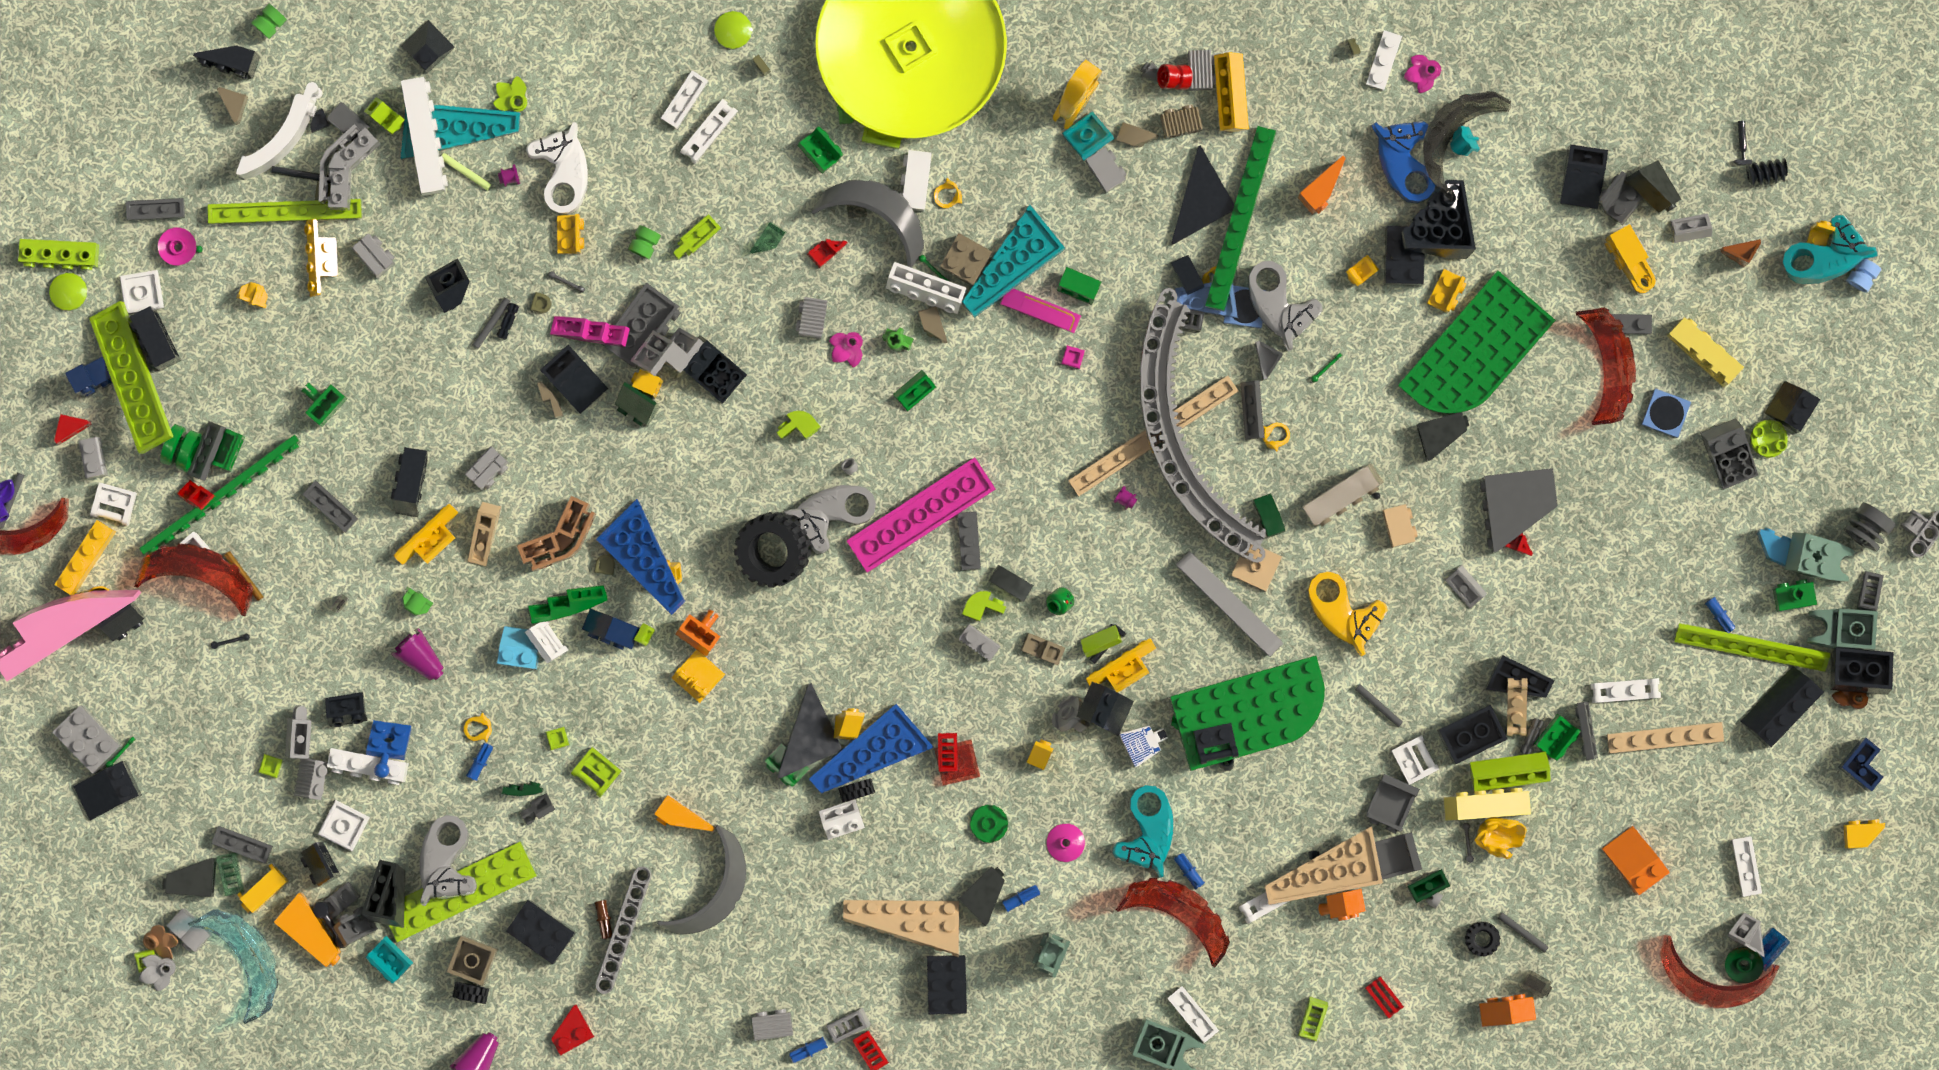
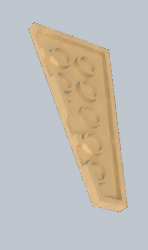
M1372 826L1267 884L1265 888L1268 904L1271 905L1382 884Z
M843 901V921L864 928H873L877 932L888 933L896 938L921 946L933 947L937 951H945L959 957V901Z

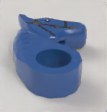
M1420 121L1394 124L1383 128L1375 122L1372 128L1378 136L1380 164L1390 187L1406 202L1418 204L1427 200L1435 190V177L1429 168L1410 155V151L1416 143L1430 136V126L1426 122ZM1417 173L1425 178L1427 184L1425 192L1416 195L1407 190L1405 179L1409 174Z

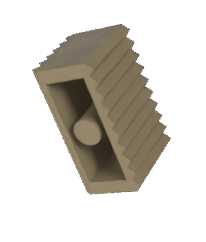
M1193 105L1183 106L1182 110L1176 112L1174 109H1168L1160 115L1164 139L1203 130L1198 107L1193 108Z

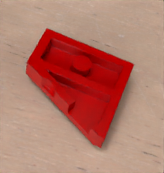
M577 1004L572 1007L551 1038L560 1056L595 1037Z

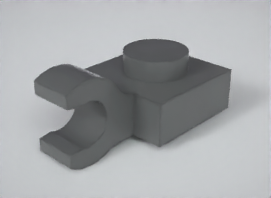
M546 793L530 802L531 807L522 810L520 814L526 824L529 825L534 822L536 816L540 819L554 811L555 808Z

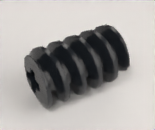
M1783 158L1781 162L1779 159H1775L1774 164L1771 160H1768L1766 164L1761 161L1759 166L1756 162H1753L1751 167L1747 163L1746 175L1752 187H1755L1756 181H1758L1760 186H1762L1763 180H1766L1768 185H1770L1771 179L1774 180L1775 184L1778 183V178L1785 182L1788 175L1786 159Z

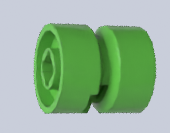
M268 3L262 10L263 15H257L251 23L270 39L276 33V27H281L287 19Z
M639 225L635 232L636 239H632L628 250L650 260L654 252L652 246L657 245L661 235Z

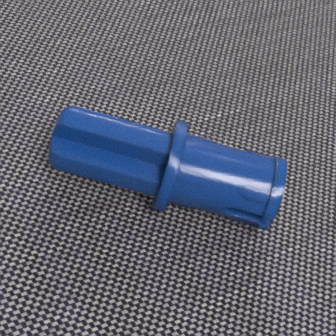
M1716 597L1705 602V605L1714 615L1713 619L1719 622L1725 632L1730 633L1735 629V625L1726 614L1727 610H1723Z
M488 743L482 744L476 758L473 757L474 761L466 774L467 777L475 781L478 780L483 767L487 766L486 761L493 746Z
M1180 853L1174 858L1184 873L1183 876L1187 877L1195 890L1205 883L1195 870L1196 867L1192 866L1184 853Z
M1034 885L1020 893L1018 891L1015 896L1002 902L1007 912H1010V910L1022 904L1025 905L1026 902L1039 896L1040 891Z
M821 1037L809 1044L805 1043V1046L790 1052L789 1055L793 1063H796L808 1056L813 1057L812 1054L828 1048L824 1038Z

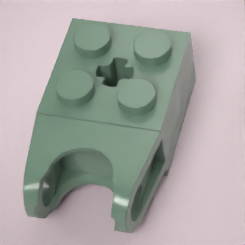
M1793 532L1784 570L1818 579L1848 582L1849 577L1841 571L1840 563L1845 556H1854L1855 551L1832 540L1807 533Z
M1841 608L1809 611V617L1821 620L1825 624L1826 631L1821 636L1808 637L1807 643L1831 649L1839 647L1875 650L1878 611ZM1854 626H1857V630H1860L1857 635L1851 630Z
M1048 932L1047 935L1043 934L1039 944L1042 946L1040 953H1035L1032 963L1035 964L1034 969L1056 978L1070 941Z
M1144 1016L1130 1052L1133 1056L1167 1069L1196 1070L1183 1060L1184 1052L1189 1048L1205 1049L1206 1044L1180 1029ZM1159 1038L1161 1043L1153 1046L1152 1041Z

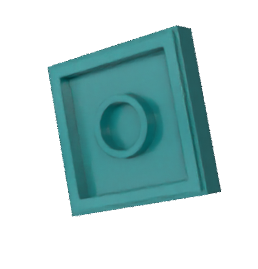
M1093 111L1062 133L1063 137L1083 161L1114 139L1111 132Z

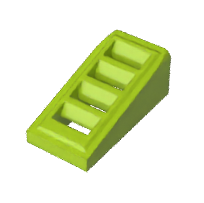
M1309 997L1298 1036L1317 1041L1328 1009V1002ZM1312 1005L1322 1008V1010L1312 1008ZM1310 1012L1320 1015L1319 1018L1310 1016ZM1307 1020L1316 1022L1317 1026L1307 1023ZM1305 1027L1313 1029L1315 1033L1305 1031L1304 1029Z

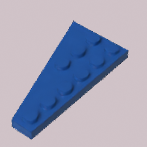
M636 499L596 540L672 615L686 601L639 500Z
M895 704L860 734L857 739L853 740L810 777L809 780L822 794L934 747L902 709Z

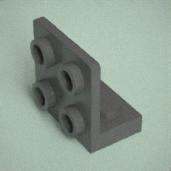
M1623 171L1613 178L1610 187L1605 189L1599 197L1604 213L1621 225H1624L1644 199L1625 179L1627 175Z

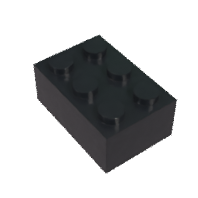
M1387 226L1385 228L1384 285L1422 287L1424 285L1425 254L1404 249L1402 231L1406 226Z
M149 306L130 316L132 320L129 322L134 332L139 334L138 342L141 348L148 352L149 355L146 358L151 367L153 366L162 371L182 361L155 308Z
M1836 647L1831 657L1830 690L1888 695L1893 687L1894 652Z
M1491 705L1437 730L1453 765L1508 740Z
M530 899L527 900L506 930L507 933L552 965L556 963L577 933Z
M953 955L927 956L928 1015L967 1014L965 955H959V957Z

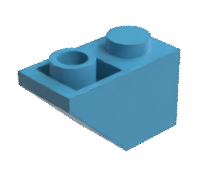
M1766 527L1764 530L1759 529L1757 535L1766 559L1785 566L1791 538L1783 535L1778 537L1774 535L1775 531Z

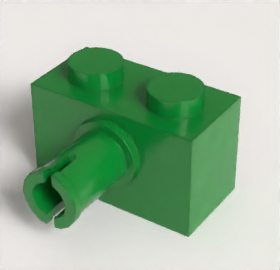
M310 382L305 386L311 392L306 388L301 390L302 393L313 401V404L305 413L321 427L327 423L348 399L331 384L323 393H320Z
M1807 579L1796 581V585L1789 586V583L1777 584V588L1772 589L1777 612L1817 605L1814 583H1808Z

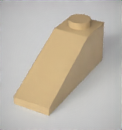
M482 502L477 513L468 562L482 566L487 565L501 506Z

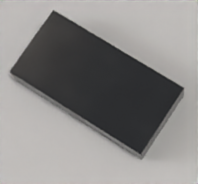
M1189 255L1171 262L1187 295L1204 288V284Z

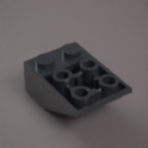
M237 45L193 54L201 66L206 68L215 66L218 71L229 74L231 71L237 77L245 80L248 77L254 78L260 56L255 51Z
M1570 144L1567 149L1560 204L1598 209L1608 150Z
M699 335L698 338L704 343L683 371L723 404L747 374L707 339Z
M569 344L540 369L579 414L585 411L609 389Z

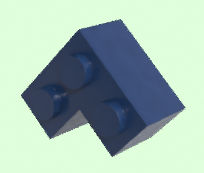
M103 357L86 366L81 364L65 373L74 392L80 396L85 395V397H89L96 393L95 389L101 386L106 388L113 384Z
M591 608L582 627V630L589 632L587 636L596 640L599 639V641L609 645L610 642H614L613 646L621 650L624 647L633 648L634 639L640 629Z
M1866 737L1861 738L1838 768L1867 792H1872L1884 777L1869 765L1881 749Z

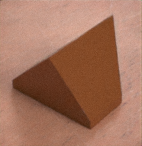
M1761 240L1725 246L1720 250L1722 254L1745 267L1751 262L1761 244Z

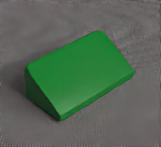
M921 370L893 395L908 412L932 392L936 386L927 374Z

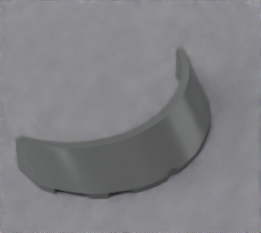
M856 179L837 184L823 192L813 208L812 214L837 205H854L871 210L884 218L899 235L905 248L907 266L912 268L924 249L920 220L910 207L909 202L900 193L876 181Z
M718 824L715 828L721 837L725 852V870L722 882L714 897L698 912L675 921H658L657 924L674 934H693L712 928L733 911L736 902L741 898L746 881L745 856L736 836Z

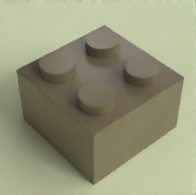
M958 233L940 265V269L973 287L990 259L992 251Z
M461 935L447 972L483 986L490 973L498 948Z

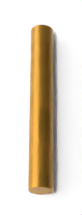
M230 551L227 552L224 557L256 600L260 601L263 599L264 596Z

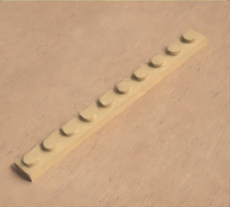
M1226 376L1174 410V412H1178L1174 419L1180 420L1176 426L1183 429L1236 394L1238 389L1230 377ZM1146 430L1068 480L1078 497L1151 450ZM1159 432L1156 435H1151V437L1155 436L1156 443H1154V446H1157L1158 444L1163 442L1159 441L1158 436L1161 435V432Z

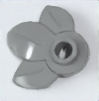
M157 955L144 957L142 961L146 968L141 972L139 980L146 984L154 983L156 991L163 990L169 985L170 976L175 972L176 965L174 961L170 958L161 959ZM163 966H168L169 969H168V970H163L162 967H163Z

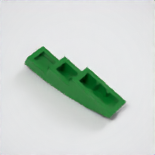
M604 585L567 589L566 596L547 598V604L528 606L531 624L552 621L588 610L607 601V594Z

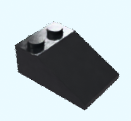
M1092 681L1076 717L1119 736L1134 701Z
M126 761L110 766L73 786L90 821L142 796Z
M316 842L301 852L303 856L300 858L305 868H309L311 872L309 877L314 885L317 884L318 887H321L341 876L324 842Z

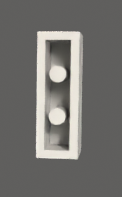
M909 150L908 155H904L903 166L907 167L906 174L902 173L901 185H904V192H900V194L909 202L913 210L925 212L931 153Z

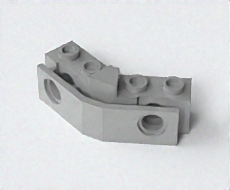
M354 124L325 151L320 161L319 202L321 204L328 202V207L331 210H350L352 170L381 145L366 128L359 132V129ZM357 134L358 137L355 140H353L347 147H345L344 145L349 143ZM328 164H329V169H330V171H329V177H327V166H328ZM328 182H331V193L330 196L327 197Z

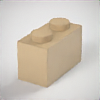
M1406 504L1382 511L1392 548L1416 541L1415 538L1418 535L1415 526L1411 525L1410 519H1413L1410 507L1407 508Z

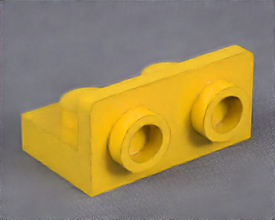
M580 214L557 215L558 254H581V249H584V237L581 238V230H584V218L580 219Z
M1443 269L1427 304L1447 314L1450 310L1454 311L1458 303L1456 297L1458 293L1462 294L1466 283H1464L1465 277H1460Z

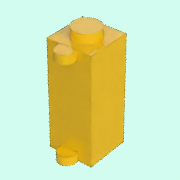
M272 863L269 865L271 870L246 894L243 895L241 892L237 894L243 902L241 906L248 913L250 911L256 913L289 882Z

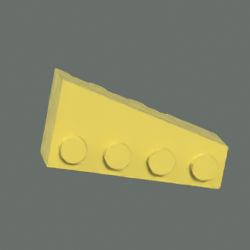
M1684 317L1667 336L1722 387H1725L1740 373L1744 366L1729 355L1722 346L1711 340V337L1705 331L1699 330L1696 327L1697 324L1692 319Z
M1522 788L1510 789L1511 793H1504V789L1492 790L1493 794H1486V791H1474V795L1468 796V792L1456 793V797L1444 798L1445 821L1531 814L1529 791L1522 792Z

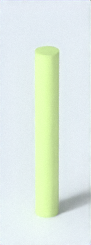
M442 154L446 164L485 190H489L492 184L447 154Z

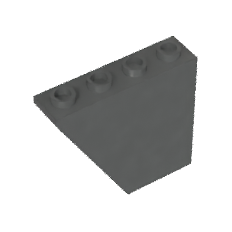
M1553 468L1483 477V481H1480L1481 493L1484 492L1485 494L1482 506L1483 511H1487L1485 529L1489 530L1490 538H1487L1488 549H1491L1492 554L1497 553L1558 506Z

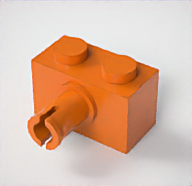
M710 609L701 622L689 614L675 634L704 656L709 654L721 637L710 629L719 617L715 613L710 619L714 612Z
M1362 889L1326 896L1327 903L1319 904L1318 907L1321 916L1330 914L1331 919L1338 918V921L1359 917V913L1366 911Z

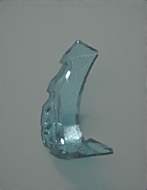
M213 909L189 922V927L205 929L220 937L232 948L239 958L246 974L249 989L248 1007L243 1023L247 1024L269 1012L273 1006L275 989L278 988V978L275 976L274 967L276 962L273 953L259 930L255 926H250L240 915H233L219 909Z

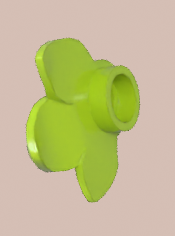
M516 76L512 84L498 82L496 84V91L500 98L494 101L495 107L501 111L511 109L515 112L523 111L528 104L525 97L527 88L524 81ZM517 99L522 101L519 106L515 105V100Z

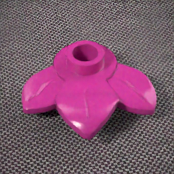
M1415 55L1411 57L1413 66L1406 71L1404 78L1409 82L1417 83L1418 93H1424L1433 87L1434 80L1440 76L1441 65L1437 61L1428 60L1424 55ZM1430 66H1433L1435 68V71L1433 73H1429L1428 71Z
M837 333L830 338L829 342L835 346L832 352L833 362L840 363L847 360L853 368L860 363L863 356L860 349L863 339L859 333ZM851 338L856 340L855 345L850 343Z

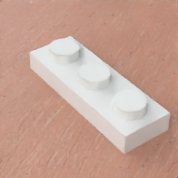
M1383 31L1366 82L1367 86L1384 91L1402 36Z
M691 71L661 119L678 129L707 85L708 80Z
M1752 837L1732 839L1742 897L1761 894L1762 890Z
M1183 986L1167 998L1204 1043L1219 1031Z

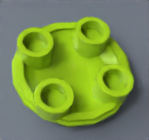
M726 12L715 23V37L726 48L733 50L747 44L751 38V22L741 12Z
M74 273L58 275L50 285L49 295L51 301L62 310L71 311L80 308L87 297L85 281Z
M1763 420L1752 429L1750 442L1757 454L1769 458L1780 455L1787 448L1788 436L1780 422Z

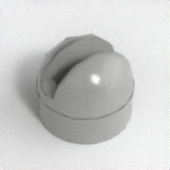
M848 458L843 461L841 468L847 475H853L852 473L857 472L858 465L853 458Z
M1439 893L1432 895V900L1427 898L1428 905L1435 909L1443 897Z

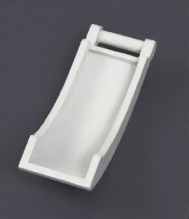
M308 83L304 95H295L284 124L272 140L255 153L241 157L236 171L240 178L249 179L265 172L281 161L294 148L303 135L310 117H314L316 113V100L322 96V90L318 88L316 83Z

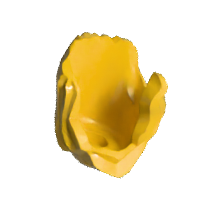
M1491 817L1480 825L1475 842L1495 857L1510 859L1513 854L1507 850L1523 845L1527 829L1519 821Z

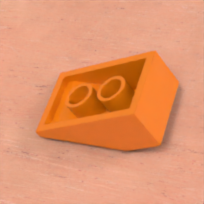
M1344 156L1339 158L1299 194L1298 199L1312 215L1315 212L1320 214L1327 207V201L1331 196L1346 159Z
M1633 826L1602 848L1636 895H1641L1670 873L1657 854Z

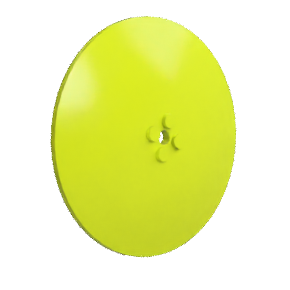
M826 0L818 19L815 47L818 67L823 82L835 102L845 113L861 125L875 132L897 138L916 139L936 136L951 131L971 119L990 99L1001 78L1006 59L1007 37L1004 19L996 0ZM914 42L916 49L912 52L906 50V43Z

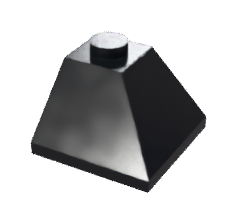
M429 20L401 46L427 74L455 48Z
M458 258L425 276L435 299L444 313L453 310L462 303L470 280Z

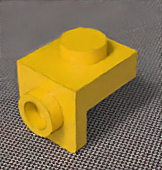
M1366 255L1348 269L1346 273L1350 282L1359 286L1380 269L1369 255Z

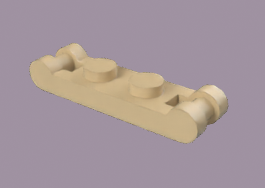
M1508 678L1507 736H1513V734L1526 736L1527 678H1522L1521 680ZM1513 724H1520V727H1513Z

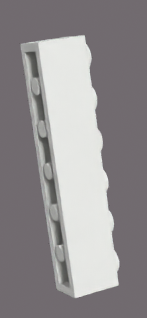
M424 77L403 80L401 84L421 194L425 196L446 192L445 187L448 186L446 175L442 174V168L445 165L443 156L439 157L438 149H441L440 138H436L435 130H438L436 119L432 118V112L435 111L433 100H429L428 93H431L430 82H426Z

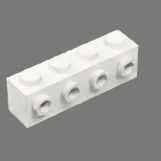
M896 262L893 264L886 284V289L893 293H900L912 300H919L929 306H936L948 313L958 314L966 291V287Z
M334 748L330 749L327 767L332 768L331 772L343 774V770L350 771L351 776L362 777V774L370 775L369 779L381 780L374 773L375 766L380 763V757ZM388 759L387 765L390 771L385 779H388V783L399 785L400 781L405 782L409 763Z

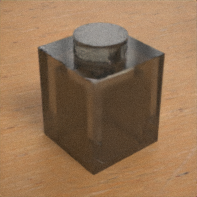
M1529 970L1520 987L1543 999L1544 996L1547 997L1551 992L1552 986L1550 985L1552 982Z

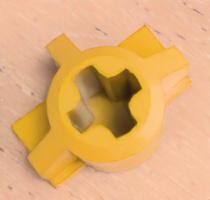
M249 282L240 287L236 298L248 302L249 305L266 308L267 305L265 303L268 296L263 286Z

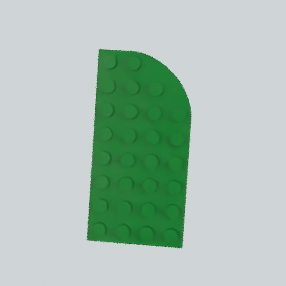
M1497 271L1399 383L1398 387L1420 406L1430 411L1455 414L1474 409L1492 395L1556 320L1501 272Z
M1312 656L1170 696L1190 771L1298 740L1311 729L1318 719L1324 703L1325 686L1317 656ZM1231 723L1239 756L1207 761V764L1201 765L1193 731ZM1229 743L1204 748V752L1207 754L1230 749Z

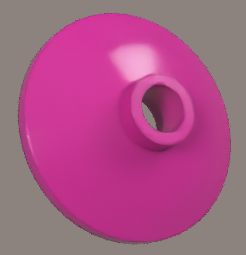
M171 228L161 235L158 242V251L161 258L168 264L175 266L184 265L195 255L196 240L184 228ZM181 244V250L176 251L175 245Z
M1072 824L1057 825L1050 831L1047 837V849L1051 856L1058 861L1070 862L1077 859L1085 847L1083 833ZM1068 839L1070 841L1069 846H1063L1062 841Z

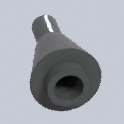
M1153 61L1150 63L1146 62L1140 70L1142 72L1141 77L1157 82L1159 68Z

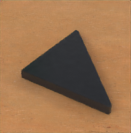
M1201 145L1197 148L1172 238V245L1228 215L1234 209L1232 199Z
M812 683L806 686V691L776 776L777 780L843 750L839 740L834 738V730Z

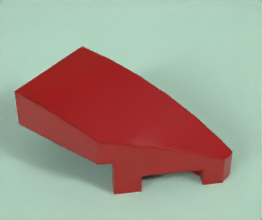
M826 239L810 250L807 255L820 269L842 250L848 242Z
M1523 533L1505 546L1528 556L1533 555L1527 538Z

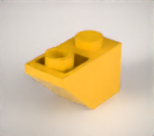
M848 708L847 711H842V713L836 715L834 738L857 739L865 713H860L859 709Z
M1040 739V742L1035 741L1026 763L1044 770L1053 751V748L1050 747L1051 743Z
M1879 819L1868 820V824H1860V821H1848L1849 825H1843L1845 848L1868 847L1885 828V823H1879Z

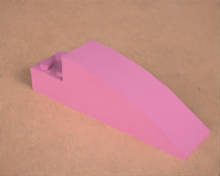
M105 590L74 594L45 603L20 615L13 624L22 637L13 644V647L9 645L0 651L1 674L6 681L14 678L135 601L141 594L140 590Z

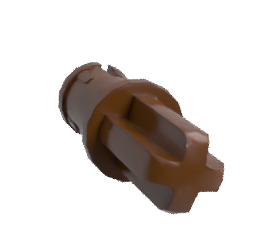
M606 900L594 902L598 918L596 922H599L602 939L612 938L611 917H609Z

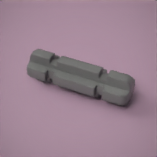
M1537 718L1532 720V726L1528 729L1523 741L1525 743L1521 746V753L1525 755L1531 753V747L1534 746V742L1540 732L1538 730L1542 727V720Z

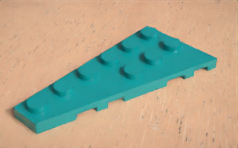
M434 105L435 111L432 112V118L436 119L438 130H435L436 138H440L441 149H438V151L519 133L520 112ZM406 107L401 160L414 157Z
M1031 205L1028 206L1026 212L1016 223L1015 228L1007 236L990 264L983 271L981 277L962 301L974 318L1065 250L1063 244Z

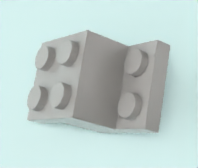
M678 328L670 339L653 330L630 361L653 376L662 369L664 364L681 373L704 342L681 328Z

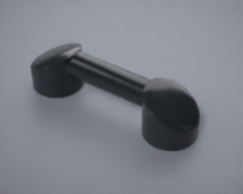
M317 901L313 905L314 915L322 918L335 937V945L338 948H345L333 928L335 923L328 915V904L324 901Z

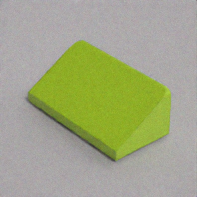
M1116 625L1081 639L1083 652L1087 658L1122 643Z

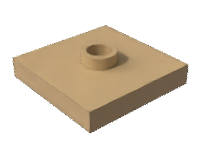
M1250 545L1249 550L1246 553H1244L1247 556L1249 553H1252L1254 555V559H1256L1257 557L1261 558L1262 556L1259 553V549H1257L1256 551L1251 550L1252 545ZM1264 549L1265 558L1259 563L1251 562L1240 556L1231 576L1266 592L1282 556L1267 549Z

